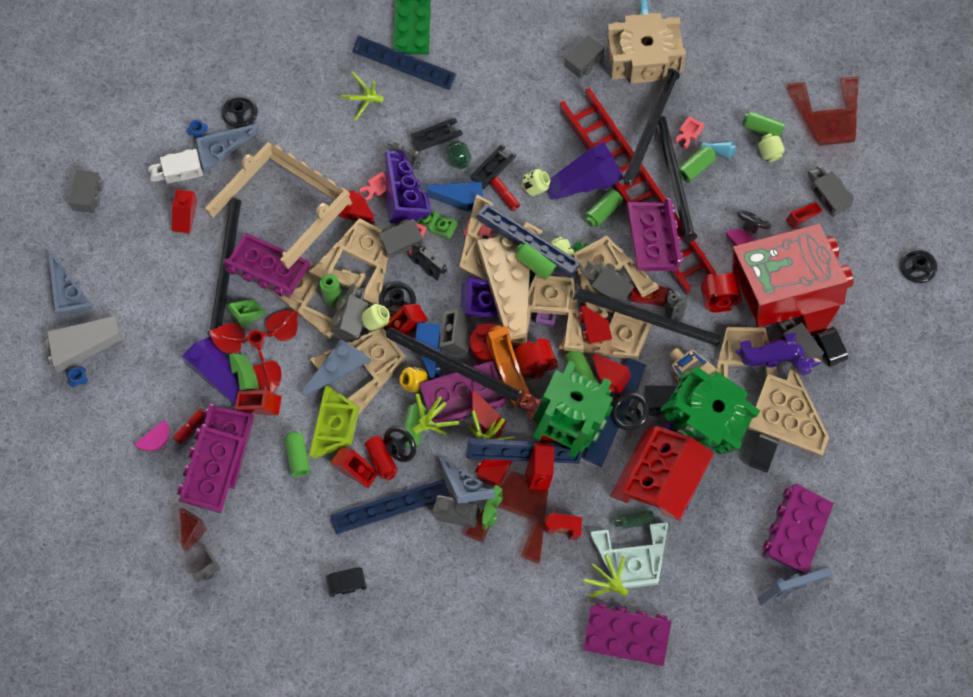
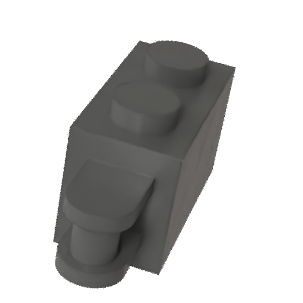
M820 165L816 167V170L808 171V176L813 182L811 189L832 217L851 207L854 200L853 195L843 186L839 176H836L833 171L827 174Z
M588 260L585 268L580 270L588 277L587 280L592 287L611 299L623 302L634 288L631 283V277L624 272L622 274L616 271L617 268L610 263L606 265L600 261L596 265Z
M351 284L347 295L338 299L335 316L331 321L332 327L330 332L346 340L359 338L363 325L362 314L368 306V303L363 301L365 289H359L355 284Z
M792 319L777 322V327L783 334L781 340L785 341L786 334L796 333V343L803 347L805 358L822 359L824 352L803 323L796 325Z

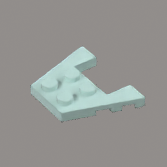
M668 522L650 524L652 545L612 550L609 530L590 532V536L611 577L612 574L604 555L608 554L616 575L621 557L625 556L620 580L623 582L622 586L626 589L658 585Z

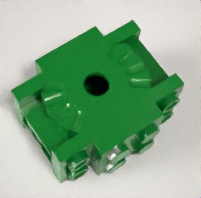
M569 361L563 373L555 371L532 418V421L538 423L533 438L540 441L542 435H545L571 448L568 455L576 458L578 452L583 453L585 447L589 448L592 441L596 443L601 433L598 430H603L607 422L605 416L608 417L613 408L610 406L613 398L609 396L611 390L608 389L611 384L610 380L604 378L601 384L573 371L576 364Z
M696 366L683 372L678 379L680 382L668 403L663 405L660 410L667 420L675 422L672 429L677 433L692 437L706 448H712L715 453L720 455L739 450L742 444L740 442L751 420L757 417L760 412L758 408L745 400L748 392L717 371L707 374Z

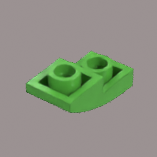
M431 211L430 215L416 220V223L427 227V231L447 239L451 238L458 226L456 220L441 217L438 212Z
M229 354L231 371L238 374L240 390H258L259 387L254 369L246 355Z
M497 485L493 488L495 498L488 499L484 508L482 528L485 531L489 526L493 527L498 520L495 507L499 506L503 497L502 489Z

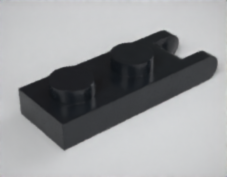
M456 118L410 134L417 152L462 136V130L454 131L452 125L457 123Z
M503 144L470 175L472 181L482 182L483 190L516 158L514 152L509 157L502 152L506 147Z

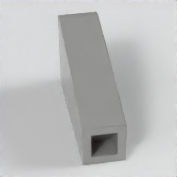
M116 316L47 332L46 346L48 350H51V356H49L51 368L54 367L57 373L62 372L121 341V331Z

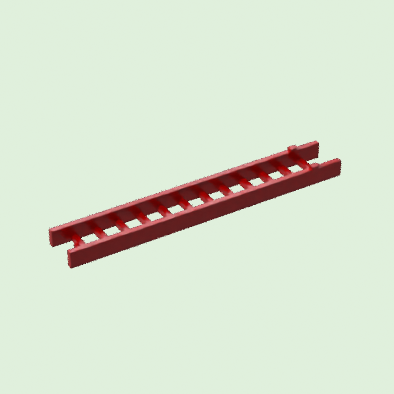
M590 87L585 90V97L592 107L573 115L565 101L560 102V111L587 150L603 141L606 144L615 139L620 149L611 153L613 158L624 153L628 160L631 161L634 151ZM596 111L601 121L583 129L578 120ZM605 125L611 134L592 143L587 134ZM630 163L619 168L621 173L627 171ZM642 163L638 171L640 177L634 180L633 185L622 186L618 182L612 186L623 198L625 207L628 202H642L651 196H654L658 203H664L666 200ZM644 181L650 191L631 200L626 190ZM674 212V219L677 220L678 224L677 231L679 232V235L677 236H679L681 240L683 236L680 218ZM695 240L686 242L690 249L683 252V258L693 253L700 264L683 273H680L679 268L677 271H670L685 295L689 294L691 290L685 277L702 268L707 274L717 275V272Z

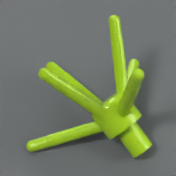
M352 71L351 74L360 83L364 93L363 95H340V98L365 101L354 117V121H356L369 103L374 101L382 103L383 96L377 95L376 91H374L375 81H372L371 89H369L356 73Z
M416 394L421 415L420 423L412 428L416 435L424 429L426 432L431 429L440 434L447 435V432L439 429V427L459 425V421L433 423L432 419L446 406V402H443L436 409L442 397H438L428 414L425 415L420 395Z
M472 411L476 430L470 424H467V427L478 439H516L515 436L493 439L504 423V418L494 428L495 420L489 427L487 434H482L476 412Z
M605 554L604 557L612 578L595 564H592L591 567L604 577L608 583L584 579V583L605 587L588 596L590 599L608 591L618 592L623 597L629 592L622 586L623 582L620 580L625 556L621 557L616 575L608 554Z

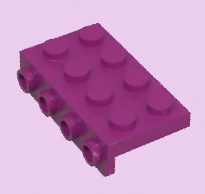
M666 198L664 203L628 202L626 209L636 271H677L680 264L683 263V253L680 252L678 224L677 220L674 219L675 207L671 202V198Z
M245 233L230 258L223 260L225 270L232 275L238 274L247 282L253 281L263 289H271L276 295L280 297L284 295L288 298L291 297L311 265L310 261L299 257L289 269L285 268L280 259L283 257L282 253L284 251L287 253L286 250L248 233Z
M493 360L473 366V368L499 380ZM457 372L419 384L428 412L438 397H442L436 409L443 402H446V406L432 419L433 423L448 422L453 419L455 421L466 419V415L472 413L471 392L473 390L493 409L501 408L503 403L507 402L503 395Z
M210 403L209 408H206L204 413V424H206V427L244 438L229 488L235 489L255 416L251 413L219 408L215 404Z
M202 424V427L196 430L194 439L197 440L196 447L191 446L188 456L192 458L190 465H185L182 475L186 477L184 484H179L177 495H180L179 502L221 514L244 438L206 427V424Z
M798 484L787 487L783 492L782 497L784 500L776 510L777 518L769 528L770 536L762 546V557L771 558L796 572L806 575L834 503Z
M596 602L595 606L591 605L583 651L664 666L672 623L671 620H667L668 616L656 614L655 617L647 616L648 612L640 610L630 613L627 612L628 608L616 606L614 610L607 608L608 604Z

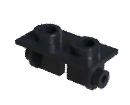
M415 245L410 258L416 265L423 268L429 276L438 281L440 274H445L448 270L446 264L438 258L432 260L434 255L425 246L422 247L420 245L417 247Z

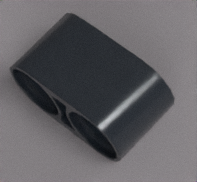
M830 327L815 334V340L824 352L823 357L827 359L829 367L848 360V353L835 327Z
M760 433L749 467L768 473L779 439Z
M362 567L326 575L330 597H336L335 595L340 593L345 595L353 593L357 589L365 590L367 588Z

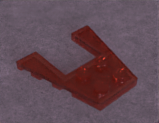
M859 76L840 79L846 108L812 112L806 83L787 84V90L818 146L855 142Z
M512 471L500 486L503 500L495 508H500L534 521L521 558L540 564L544 533L542 523L546 516L548 490L530 489L526 476ZM484 509L479 514L476 527L469 528L465 533V537L484 543L490 526L486 531L482 528Z

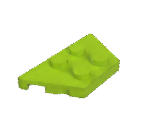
M326 385L309 454L313 459L337 451L341 447L345 448L352 445L360 410L356 404Z

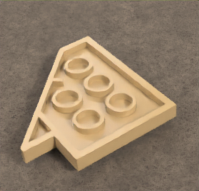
M794 366L790 367L786 380L767 374L755 406L760 412L757 417L751 420L748 429L777 438L779 441L815 455L823 456L829 436Z

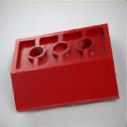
M658 426L647 429L643 432L610 497L628 503L631 498L658 507L663 516L680 521L714 453L690 436ZM671 447L669 452H661L663 448ZM653 480L652 485L644 486L646 481Z

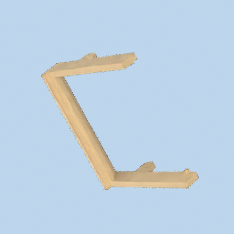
M267 142L254 157L248 154L243 158V169L205 209L208 215L214 218L269 159L333 199L334 202L330 206L325 203L318 206L316 210L318 219L287 253L285 251L282 253L283 257L280 260L283 266L289 269L347 205L350 206L352 202L349 198L350 194L346 189L337 187L330 179L326 180L318 171H312L304 162H298L292 154L284 153L278 145L273 146Z

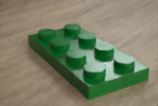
M431 0L395 1L393 49L410 55H429Z

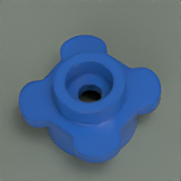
M193 120L187 129V134L193 135L196 138L203 137L204 132L208 130V125L203 124L200 120Z
M75 367L67 371L71 387H75L78 384L85 385L88 382L84 367Z

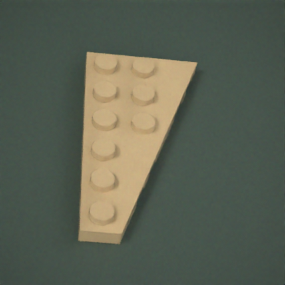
M504 236L478 240L477 247L502 327L507 326L510 340L524 338L527 326L530 269L515 258L517 255L515 250L518 245Z

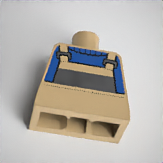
M676 348L669 355L675 362L672 364L670 372L678 384L681 374L696 366L707 374L716 371L713 365L694 350L684 355Z

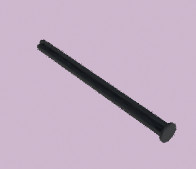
M668 69L665 81L623 178L625 185H633L673 86L680 77V73L675 69Z
M661 116L657 128L681 222L682 239L685 242H691L697 238V233L694 232L667 119L665 116Z
M236 198L230 201L211 326L207 332L208 336H211V330L222 326L230 278V273L225 270L223 260L225 258L229 259L234 252L241 209V200Z
M579 285L573 297V300L579 299L714 346H718L721 339L720 335L584 290Z
M389 328L386 332L388 339L515 401L517 405L524 396V390L519 391L394 328Z

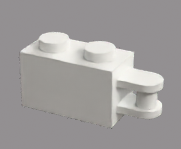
M188 149L176 154H167L160 157L161 163L148 167V171L151 173L150 180L153 182L166 180V183L169 184L203 176L196 149Z

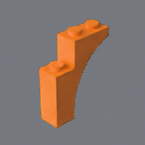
M495 326L490 329L486 344L495 362L499 380L519 391L524 390V396L518 405L515 404V401L508 398L512 409L520 406L521 403H528L525 395H530L519 369L507 326Z

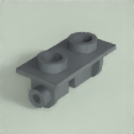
M396 142L393 145L387 144L391 147L387 151L404 152L413 170L419 169L421 165L419 160H424L420 157L421 153L412 149L410 152L403 150L404 146Z
M671 293L668 296L665 312L670 319L679 321L684 316V310L687 307V296L683 299L676 293Z

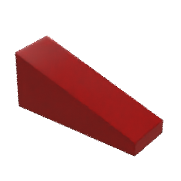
M815 202L791 212L786 221L793 229L823 210Z

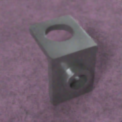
M206 545L203 547L213 563L193 575L197 583L204 579L207 581L213 578L215 572L220 569Z

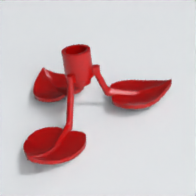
M285 310L270 316L266 322V329L271 334L252 330L245 337L244 329L237 323H227L211 330L210 335L214 344L226 354L239 353L242 344L248 341L252 348L258 350L262 364L253 366L258 387L260 390H268L273 393L280 384L282 371L279 364L274 360L265 363L261 347L265 343L264 337H273L275 335L279 341L292 339L298 330V312L296 310Z

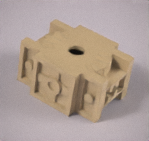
M651 12L642 15L632 14L625 16L624 23L614 22L608 24L606 45L610 58L611 78H630V84L665 81L668 69H675L679 73H683L686 51L682 44L680 17L662 19L661 13Z

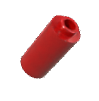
M375 436L364 443V447L380 479L388 481L396 477L398 468L391 455L387 452L382 437Z

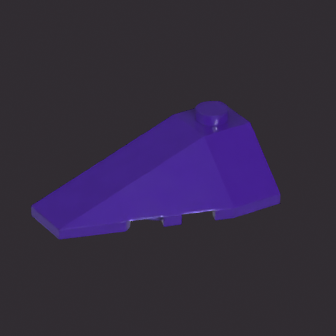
M603 141L587 150L551 177L549 188L546 191L551 200L573 196L576 193H587L599 188H609L622 181L624 176Z
M386 150V191L389 223L399 224L407 219L409 221L413 219L416 221L430 215L429 197L420 187L421 182L419 179L415 178L412 172L413 168L405 153Z
M468 278L461 286V304L465 314L482 318L497 316L498 311L489 282Z
M211 336L195 342L182 355L184 363L232 404H236L238 391H247L240 390L238 374L231 371L229 354L219 350Z

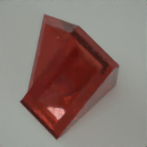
M180 508L182 548L185 552H188L206 533L207 528L201 518L185 508Z

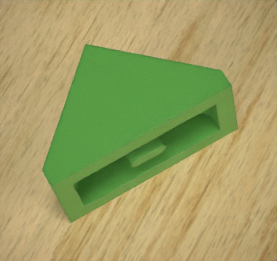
M255 299L230 303L227 306L233 320L241 325L243 329L266 313Z

